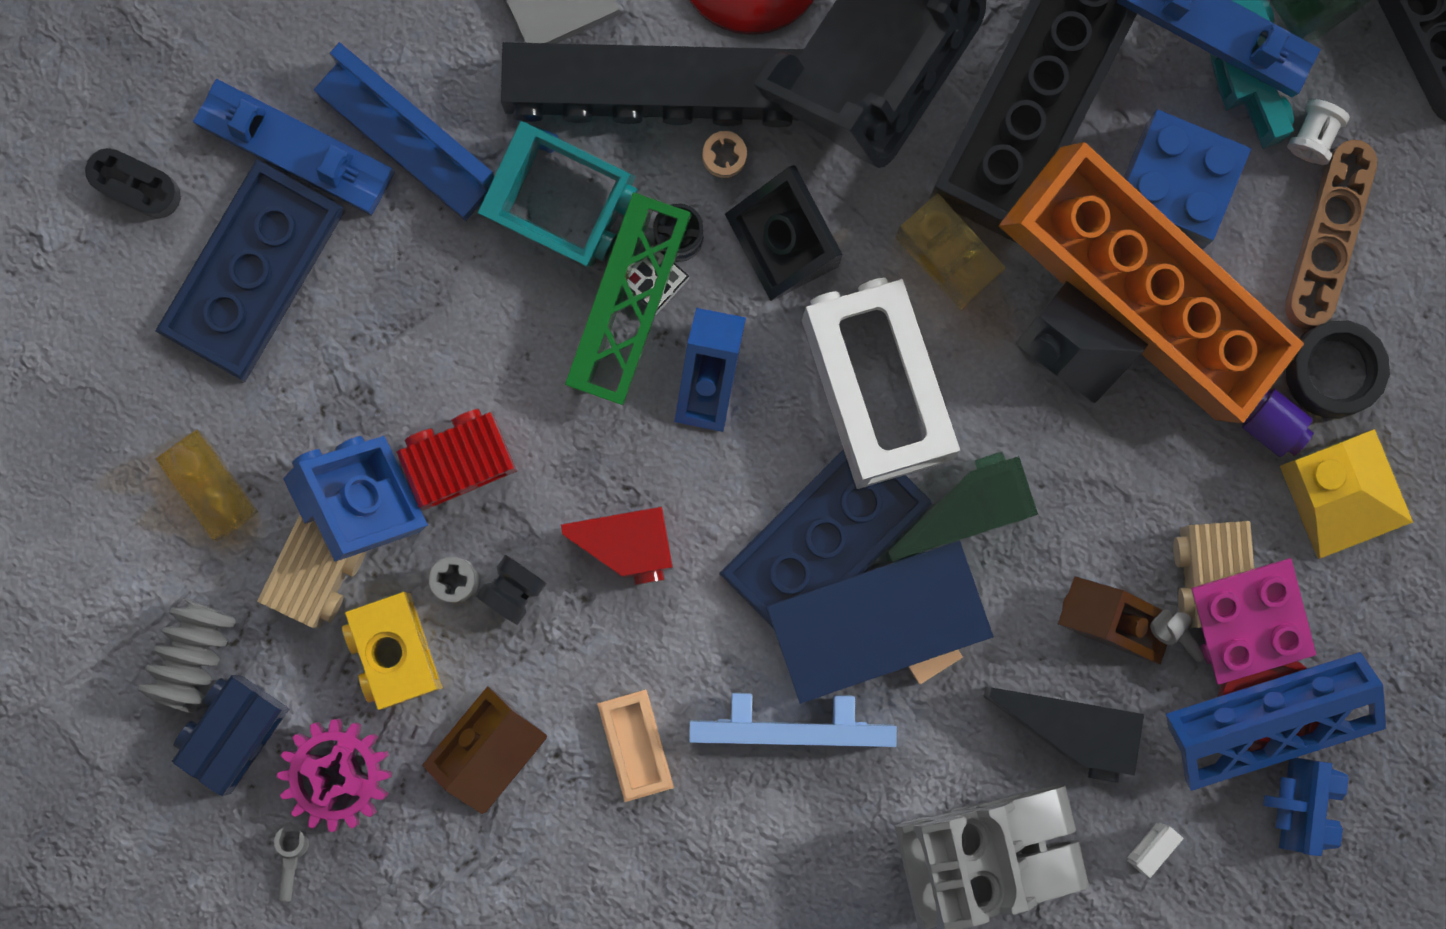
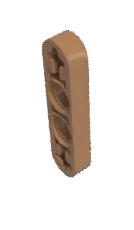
M1349 140L1331 152L1330 162L1325 165L1285 301L1287 318L1292 324L1302 329H1312L1326 323L1332 318L1337 307L1377 169L1378 159L1375 151L1369 144L1361 140ZM1351 153L1357 155L1356 164L1363 166V169H1359L1350 177L1348 187H1333L1332 182L1338 186L1346 177L1348 166L1341 163V159H1345ZM1339 198L1349 205L1351 213L1347 223L1335 224L1329 220L1325 212L1329 199ZM1326 245L1333 249L1337 257V264L1332 271H1321L1315 267L1311 259L1315 246ZM1306 276L1313 281H1305L1304 278ZM1315 282H1329L1330 287L1324 284L1317 289L1315 304L1321 306L1322 310L1312 314L1309 318L1305 315L1306 307L1299 304V300L1305 299L1312 293Z

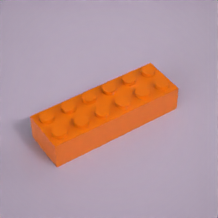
M1085 142L1060 147L999 224L1003 231L1061 283L1065 284L1068 281L1148 344L1142 355L1216 421L1244 423L1304 345L1295 334Z

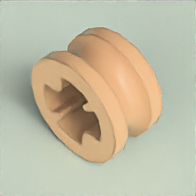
M719 131L712 134L706 140L702 152V161L705 168L712 175L719 178H730L737 175L743 169L747 158V147L743 139L730 131ZM724 142H728L735 146L733 155L738 161L731 167L729 162H726L725 168H722L714 163L716 154L711 149L718 143L723 148Z

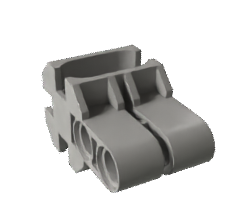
M1066 785L1040 788L991 802L957 807L942 811L943 814L920 817L895 826L918 929H930L933 927H937V929H963L975 927L990 922V917L1023 913L1034 908L1037 903L1079 892L1090 886L1079 840H1069L1049 845L1045 843L1047 840L1076 832Z

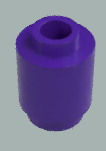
M1275 388L1270 391L1268 390L1241 426V428L1279 458L1287 452L1296 456L1307 445L1314 434L1308 428L1313 419Z

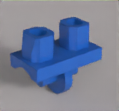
M1303 758L1290 759L1287 778L1281 777L1279 797L1264 795L1263 806L1277 808L1275 828L1281 829L1279 848L1307 855L1322 856L1323 850L1336 849L1341 846L1343 828L1340 821L1326 819L1328 799L1343 800L1347 795L1349 777L1343 772L1332 769L1333 763Z

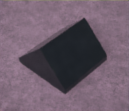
M795 165L783 170L725 213L770 301L778 299L839 267L843 254Z

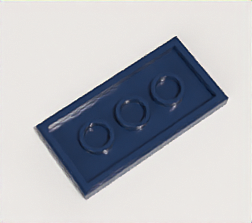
M256 159L155 332L246 382L346 210L342 206Z
M843 449L719 575L773 628L766 606L862 574L933 502L906 475L857 489Z
M960 540L766 606L799 704L994 637Z

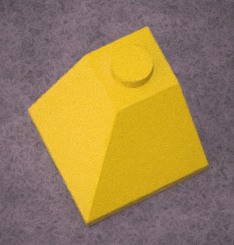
M1375 429L1280 465L1317 559L1413 523Z

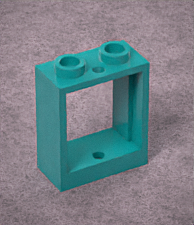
M520 121L478 213L585 266H594L597 259L603 262L606 260L614 245L617 234L610 231L618 214L620 213L625 216L633 192L638 193V188L632 186L636 176L531 124ZM541 145L616 181L584 248L510 212Z

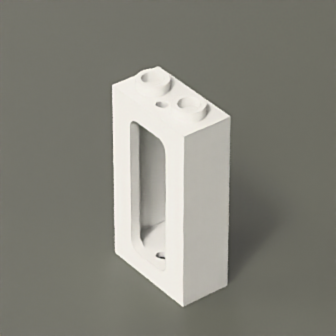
M886 278L874 279L858 287L859 292L840 297L837 291L819 295L810 301L811 305L806 307L802 317L804 330L857 489L953 461L960 452L903 279L888 283ZM873 310H880L887 316L925 430V438L922 441L892 450H884L878 445L839 327V323L843 319Z

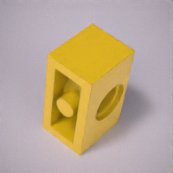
M401 592L345 612L349 624L342 626L343 635L352 655L359 653L365 672L359 674L358 677L362 692L368 703L375 701L377 709L381 710L443 689L411 593ZM387 638L395 639L402 648L401 659L393 667L383 665L377 654L379 645Z

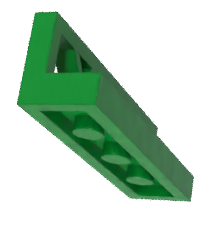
M633 192L565 385L624 406L689 223L691 212ZM653 211L676 219L677 222L671 239L651 248L645 233ZM641 244H643L646 251L638 254ZM667 249L660 267L655 254ZM646 258H650L658 275L654 287L634 296L627 282L633 265ZM624 292H626L629 299L621 303ZM650 297L643 315L638 302ZM632 305L640 322L637 335L617 345L611 332L616 314ZM609 340L611 348L604 351L606 342ZM633 345L626 363L620 350ZM614 353L623 370L616 392L592 384L600 360Z

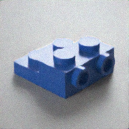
M357 436L338 445L335 451L323 455L320 449L308 451L292 461L294 467L283 478L304 524L312 521L316 522L334 562L415 535L428 526L385 436L364 441L362 436Z

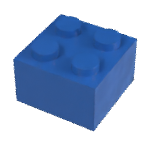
M1157 109L1145 124L1124 178L1203 250L1214 241L1252 148Z

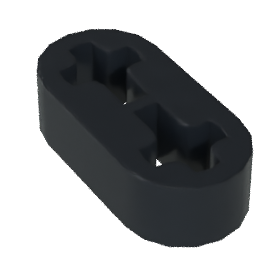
M111 148L100 149L87 160L85 167L86 178L89 184L104 196L153 218L167 217L174 213L179 206L181 199L180 189L177 183L163 171ZM117 161L116 168L129 177L126 184L110 178L106 185H104L106 178L100 174L102 167H112ZM160 182H162L161 189L167 194L163 202L154 200L151 206H149L150 199L137 190L140 183L151 188H157Z

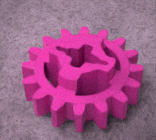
M332 719L328 732L325 731L320 722L310 725L312 735L310 739L301 733L295 734L292 737L299 748L297 752L283 751L281 754L285 761L291 763L290 769L277 773L278 779L289 781L290 788L280 794L281 799L294 797L297 804L291 814L294 817L305 812L311 814L308 827L312 829L317 827L323 819L327 820L329 832L339 830L341 819H344L350 828H354L360 825L359 811L368 817L374 816L377 811L371 800L373 798L384 800L389 794L379 787L380 781L392 777L391 771L380 769L379 762L389 756L388 751L375 753L372 746L376 743L378 736L374 733L363 739L359 737L361 724L358 722L352 723L347 731H343L341 719ZM330 740L338 741L327 756L322 757L310 753L323 742ZM358 751L366 762L368 776L360 772L355 759ZM339 762L341 765L339 773L346 777L345 782L335 784L331 788L329 785L331 777L324 773L325 768L335 766ZM302 775L307 776L314 790L312 798L306 792ZM347 793L360 797L348 808L332 809L339 795Z

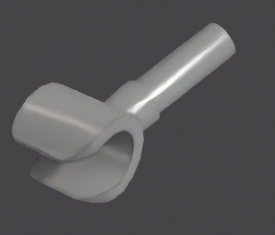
M1162 610L1150 625L1154 636L1168 645H1173L1177 641L1180 642L1197 662L1204 659L1202 648L1193 639L1188 630L1192 624L1191 617L1184 612H1177L1172 616L1169 610Z
M280 829L274 838V847L283 856L279 901L290 902L297 860L307 852L309 839L304 832L300 831L298 847L292 852H287L284 848L286 830Z

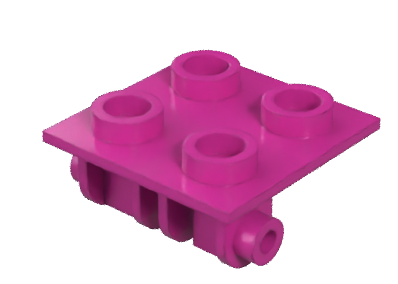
M1291 558L1191 588L1206 644L1201 645L1203 656L1207 664H1212L1218 685L1316 655Z

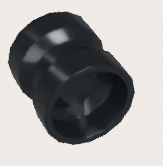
M682 203L671 204V206L691 212V217L682 239L683 242H681L675 262H683L695 257L701 250L704 241L703 221L699 213L691 206ZM659 213L656 215L653 224L656 246L670 240L677 222L676 219Z
M505 555L497 566L498 578L494 579L492 583L484 584L476 597L497 613L518 625L527 613L525 605L528 602L529 596H538L547 583Z

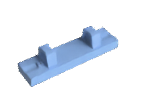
M732 693L731 719H718V721L690 720L689 743L896 747L897 726L893 724L855 722V696L852 695L833 696L832 723L753 722L752 694Z

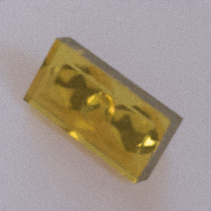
M196 429L155 458L213 541H219L258 513V510L202 431Z

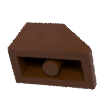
M1074 577L1069 593L1064 598L1058 625L1086 638L1161 665L1168 645L1158 640L1150 628L1152 621L1162 612V609L1124 590Z

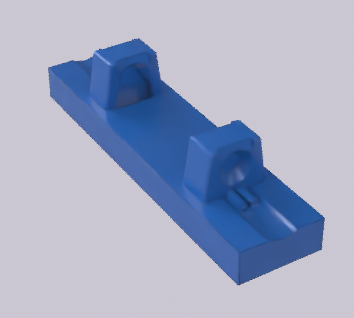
M1117 0L1116 2L1290 97L1300 93L1309 71L1321 50L1232 0ZM1259 36L1264 37L1266 40L1261 47L1254 53H1251Z
M217 78L193 120L197 127L371 216L395 174L391 167ZM261 115L264 118L253 138H251L249 128L254 118Z

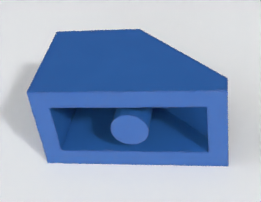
M696 308L686 348L674 422L721 432L724 431L746 317Z

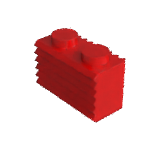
M474 409L453 418L451 421L454 427L435 435L433 429L430 428L415 433L404 440L407 447L396 451L420 509L425 511L517 472L495 416L491 412L482 415L480 409Z

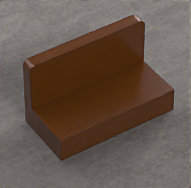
M487 686L422 766L445 791L477 812L484 814L544 743L547 735L540 728L521 716L501 695Z

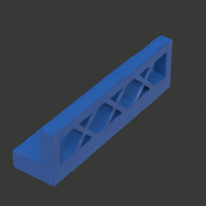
M339 42L330 52L336 65L313 89L315 93L464 221H467L483 202L495 177L493 172Z
M1361 652L1166 713L1168 729L1181 751L1185 781L1191 791L1386 729L1384 687ZM1366 705L1369 706V715L1350 721L1345 720L1353 709ZM1315 721L1320 722L1312 733L1303 736L1296 735L1304 725ZM1265 737L1271 738L1264 748L1253 752L1247 751L1254 741ZM1215 753L1223 754L1215 764L1198 769L1197 759Z

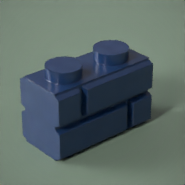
M231 675L228 681L220 678L212 686L203 701L209 708L198 724L191 720L182 729L173 746L179 749L172 760L173 764L221 796L232 794L290 710L286 705L241 675Z

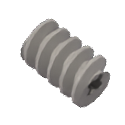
M183 598L188 603L187 608L171 607L169 611L180 622V626L163 627L161 631L172 641V645L155 646L153 650L165 661L164 664L147 665L145 669L157 680L156 683L139 684L137 689L146 697L181 711L193 713L185 704H202L204 695L193 685H208L212 680V676L201 666H215L220 661V657L209 647L226 646L228 641L217 630V627H234L236 620L221 611Z

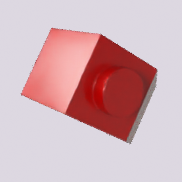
M662 507L561 524L562 535L623 578L633 576L635 585L665 580L663 571L673 569Z

